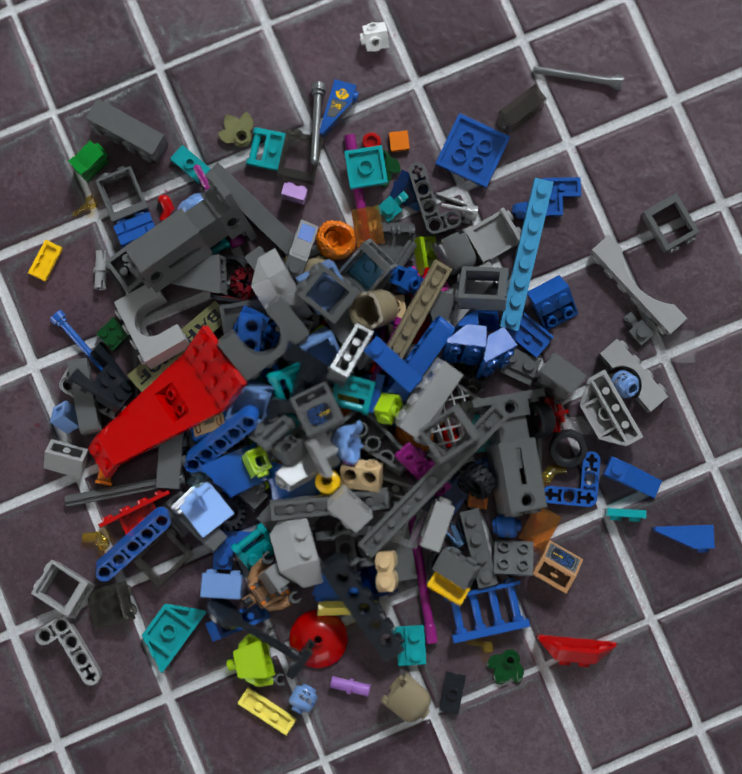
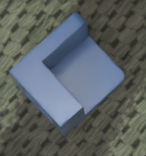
M64 401L53 407L50 423L67 434L79 428L75 406L68 401Z

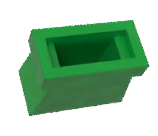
M91 141L68 161L87 183L109 163L106 158L108 154L99 143L94 145Z

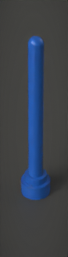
M62 310L57 311L50 318V321L58 327L61 326L101 372L104 367L90 355L92 350L67 323L65 313Z

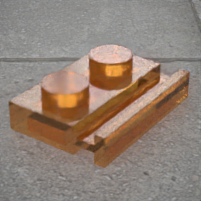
M375 205L373 207L351 210L356 247L359 248L368 239H372L376 244H385L380 206Z
M541 508V512L531 513L518 538L527 542H533L534 547L543 551L562 517L546 508Z

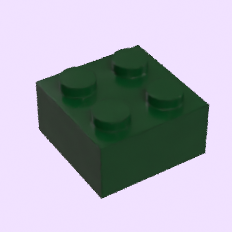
M114 317L96 333L114 352L131 336L130 334L127 335L122 325Z

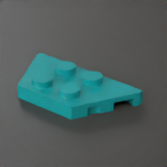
M165 603L149 624L142 637L161 673L164 672L207 613L206 610Z

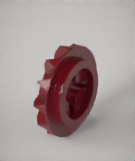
M249 267L236 270L230 280L232 291L242 298H250L256 295L251 285H247L245 291H243V284L237 281L244 280L246 275H248V281L252 283L254 270Z

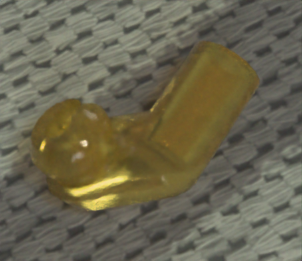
M549 465L541 473L543 484H551L556 474H566V467Z
M102 532L82 533L83 543L94 542L100 550L108 548L109 540Z

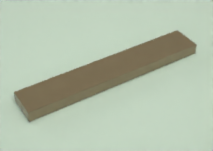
M436 259L433 261L387 344L402 359L452 271L450 267Z

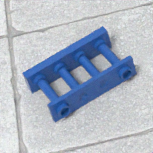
M515 577L503 579L504 583L468 592L467 596L470 598L476 625L474 630L467 631L464 628L460 607L451 602L457 629L455 634H452L453 643L530 627L529 619L524 618L520 613L515 585L521 584L520 580L515 581ZM507 587L513 617L512 621L505 623L501 617L496 590ZM488 592L494 617L492 626L486 627L483 624L477 598L478 593Z

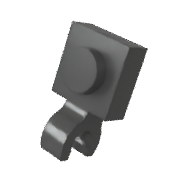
M631 312L623 317L625 322L631 327L628 333L639 346L643 345L655 334L644 319L638 322Z

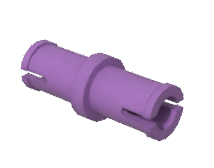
M332 676L330 688L347 691V694L356 693L368 697L371 684L356 682L352 678L347 680Z

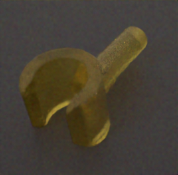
M87 196L85 204L73 212V215L76 217L88 208L94 209L97 201L89 204L88 201L92 200L93 196Z
M466 641L468 645L482 646L483 653L493 651V643L491 641Z

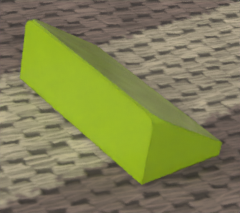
M420 236L414 239V243L417 245L414 252L420 276H423L425 267L430 268L433 261L437 260L430 245L437 242L436 236Z

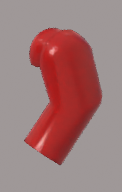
M160 195L157 199L163 209L159 217L160 221L171 216L174 211L173 203L168 195Z

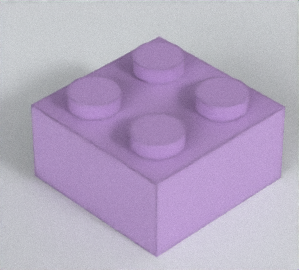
M284 182L281 196L282 199L305 205L308 190L305 186L299 185L298 187L294 183Z

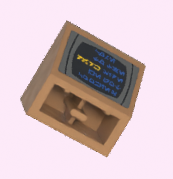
M549 540L533 567V575L567 594L577 576L583 559Z

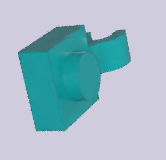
M404 191L395 199L389 196L376 209L389 223L403 211L400 205L409 196Z

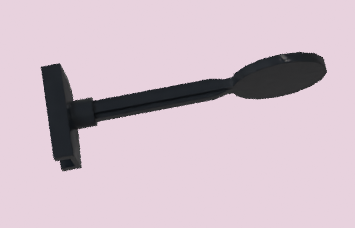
M211 598L206 605L209 617L219 626L226 629L241 627L246 632L287 655L286 657L292 660L289 665L286 676L292 680L313 654L312 648L316 644L313 640L309 639L300 651L293 647L290 648L259 628L244 621L239 609L224 598Z

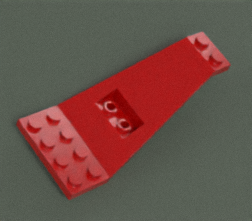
M202 326L185 352L95 436L88 450L105 478L112 477L120 464L227 411L247 385L240 372L218 346V339L209 326Z

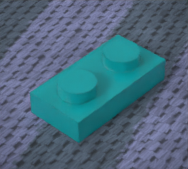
M605 508V516H610V520L621 521V517H627L631 522H641V518H646L647 510Z

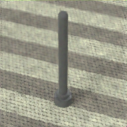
M535 66L532 69L535 74L606 84L613 87V90L621 91L623 75L617 74L611 77L539 66Z
M313 82L311 84V94L314 97L310 159L312 165L318 163L322 97L326 94V84L323 82Z

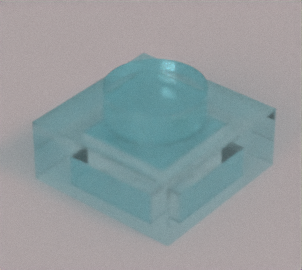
M201 471L197 473L190 472L189 475L191 477L186 483L191 488L201 482L207 474Z

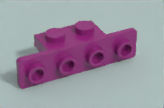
M407 443L395 454V457L419 481L436 464L430 457L428 459L425 458L427 454L420 447L416 449L410 443ZM447 481L434 496L437 499L439 496L442 497L452 487Z

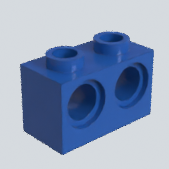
M240 312L237 334L244 343L248 340L255 342V346L250 349L263 351L264 340H261V332L265 333L267 321H263V315ZM254 321L258 326L255 329H249L247 323Z

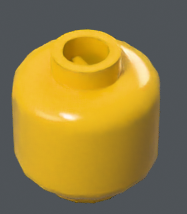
M333 469L334 475L329 478L319 473L316 476V487L322 494H334L341 487L340 476Z

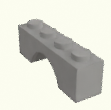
M616 339L597 356L609 370L624 368L631 371L639 380V390L635 399L649 413L668 397L666 394L667 390L663 385L657 384L653 380L654 375L640 365L642 362L636 355L632 356L630 354L627 344L622 340Z

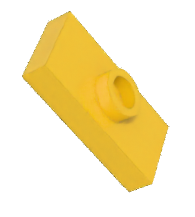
M45 239L28 274L46 282L63 248Z
M436 571L426 586L458 606H461L470 591V588L464 590Z

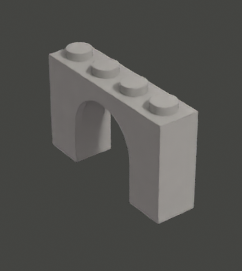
M143 285L115 301L114 304L117 308L115 313L120 320L123 319L125 324L122 327L127 335H131L132 339L130 342L134 349L139 350L138 358L143 365L147 364L150 369H153L186 350L190 343L178 324L156 336L141 334L140 328L144 317L167 302L162 290L156 293L152 287L148 289L146 285Z

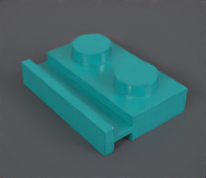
M424 625L396 626V633L400 632L405 640L403 643L405 650L397 655L398 666L426 664Z

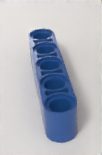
M440 315L437 316L408 355L405 362L422 377L446 344L447 339L453 334L455 327ZM394 378L391 379L384 390V393L400 395L402 403L410 394Z
M252 405L245 406L190 448L184 464L185 469L191 473L199 472L201 466L215 460L257 427L259 410Z
M165 507L154 509L98 559L95 564L97 579L104 582L110 580L170 526L169 511ZM160 516L166 517V519L163 521L157 520V518ZM145 529L152 530L148 534L143 533V530ZM130 542L137 543L135 546H129L128 544ZM116 555L123 556L121 559L114 558V556ZM104 567L109 569L105 572L100 571Z

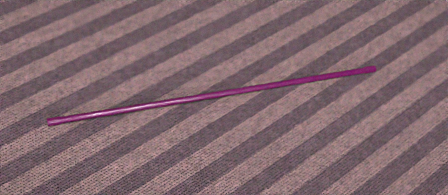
M355 134L345 135L346 151L357 149ZM363 188L354 189L363 243L371 239ZM386 327L377 328L376 330L380 338L387 345ZM383 369V374L389 375V374ZM392 426L393 435H395L394 433H395V428H396V427H393V426ZM407 470L405 473L410 477L409 470ZM415 514L408 521L417 574L426 644L437 643L438 639L433 621L429 590L426 587L427 578L422 547L418 543L420 535Z

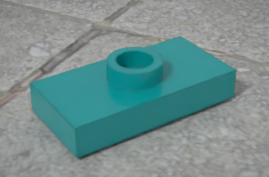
M183 144L170 158L172 162L198 184H200V180L193 169L194 166L200 165L205 175L211 170Z

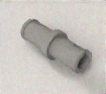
M97 250L95 251V267L93 268L95 273L94 289L106 290V273H108L109 269L105 261L107 260L108 252Z

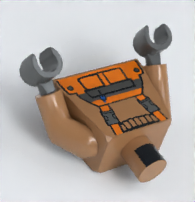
M266 551L263 554L262 559L258 560L251 567L248 574V585L245 588L249 594L241 599L247 609L257 604L260 609L265 608L268 611H279L303 600V598L299 600L295 598V594L300 591L291 593L289 589H286L281 594L275 592L273 595H270L258 578L262 572L272 566L270 563L275 560V556L271 560L267 558L266 555L270 551Z

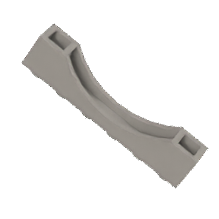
M610 235L605 237L591 250V259L605 269L604 273L618 283L617 287L631 297L630 301L644 311L643 315L657 325L656 329L662 335H670L687 319L674 304L655 300L635 285L625 268L622 248Z

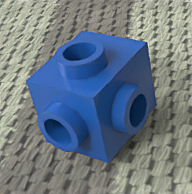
M398 265L388 282L396 286V291L403 295H407V293L415 295L424 278L418 275L419 271L410 266L405 268Z

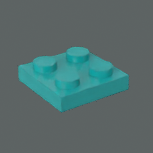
M382 145L344 151L350 190L388 184Z

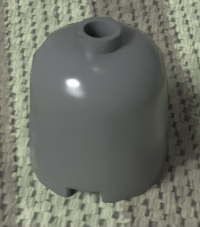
M464 229L430 245L437 260L452 269L451 276L461 274L462 266H474L476 262L475 252Z

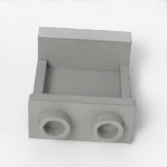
M504 207L478 224L464 229L481 264L487 260L491 261L519 243L521 230L519 227H515L512 222L514 220L509 210L506 211Z

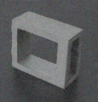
M441 496L438 499H432L418 538L420 546L437 552L440 551L455 509L451 504L452 501Z
M51 560L44 567V573L41 578L35 582L31 594L65 616L75 619L95 584L62 563ZM59 570L80 582L66 607L45 594Z

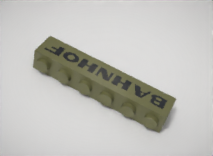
M216 301L182 328L189 343L192 342L202 326H209L214 335L219 331L223 332L220 307ZM185 350L153 369H150L147 364L143 365L141 363L127 376L143 392Z

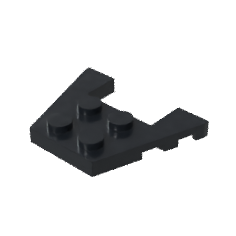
M288 341L283 358L301 364L289 399L270 396L265 413L272 416L296 412L290 398L325 381L331 391L334 382L326 378L330 366L292 341Z
M100 342L90 352V355L104 367L97 377L91 381L77 368L66 381L71 385L73 383L81 387L80 390L85 394L90 392L96 396L98 402L117 412L132 395L135 388L104 344Z

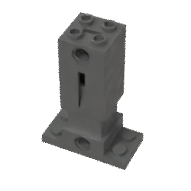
M213 170L206 174L210 180L208 182L210 188L200 194L203 198L201 202L186 212L180 208L124 248L128 254L126 259L131 266L136 265L133 268L140 279L143 278L142 281L148 289L152 287L156 293L213 254L210 248L228 235L231 239H234L239 234H242L243 237L247 235L251 241L257 238L256 233L232 194Z
M544 388L459 403L462 410H467V414L479 412L480 418L495 403L510 416L489 438L490 445L485 446L489 472L493 474L491 477H495L496 480L494 482H497L496 488L493 491L497 514H504L505 517L541 512V508L547 507L535 437L529 438L525 416L530 414L529 403L539 401V397L546 396Z

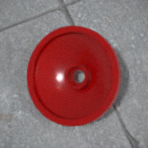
M317 609L302 614L294 622L290 631L291 648L293 647L300 651L309 639L315 642V637L320 636L322 642L315 644L312 648L313 654L304 665L312 668H325L336 663L342 657L347 647L348 636L344 623L336 615L317 616Z

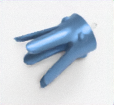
M457 521L460 533L456 525L452 523L451 530L455 539L448 532H446L445 536L451 541L453 547H461L464 550L462 545L466 543V538L462 534L459 521Z

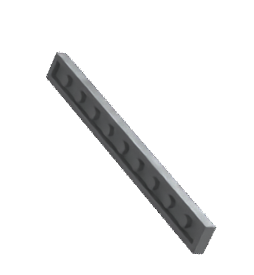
M495 403L473 425L481 438L442 465L438 461L358 545L373 558L510 416ZM466 432L446 454L470 439L469 434Z

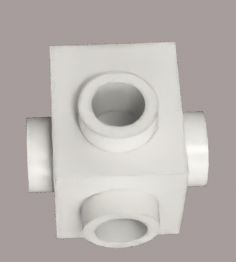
M372 22L362 26L363 33H360L362 45L365 44L367 51H379L383 48H389L385 22Z

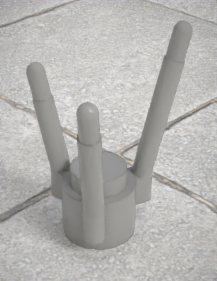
M436 192L437 196L462 205V207L441 204V207L461 211V217H464L462 223L470 224V221H476L478 206ZM459 219L448 220V223L457 224Z

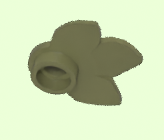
M245 112L240 119L232 115H225V129L218 133L220 139L225 143H235L239 147L249 145L252 139L250 132L254 126L250 114ZM241 135L246 137L244 141L239 140Z

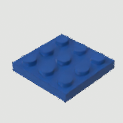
M459 113L435 165L487 188L510 136Z

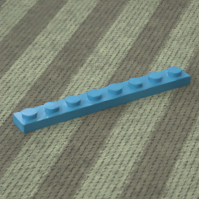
M534 178L510 276L506 311H502L499 327L519 331L554 182Z

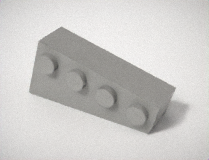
M436 357L422 376L423 380L414 388L404 407L397 414L394 423L418 439V436H420L418 430L431 422L463 374Z

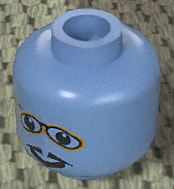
M618 371L611 379L619 395L623 398H630L639 390V380L628 371Z
M304 683L302 686H296L289 698L290 704L293 705L291 709L299 714L311 712L318 699L315 694L316 690Z

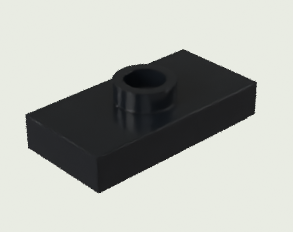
M446 672L439 711L459 714L466 675Z

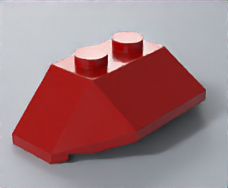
M537 634L536 637L553 659L559 661V665L568 666L571 665V662H576L580 667H590V664L598 663L617 645V642L540 634Z

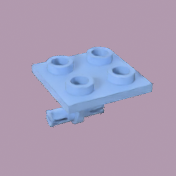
M207 482L198 489L194 488L193 492L184 498L185 502L179 506L180 510L202 538L234 514L214 487Z

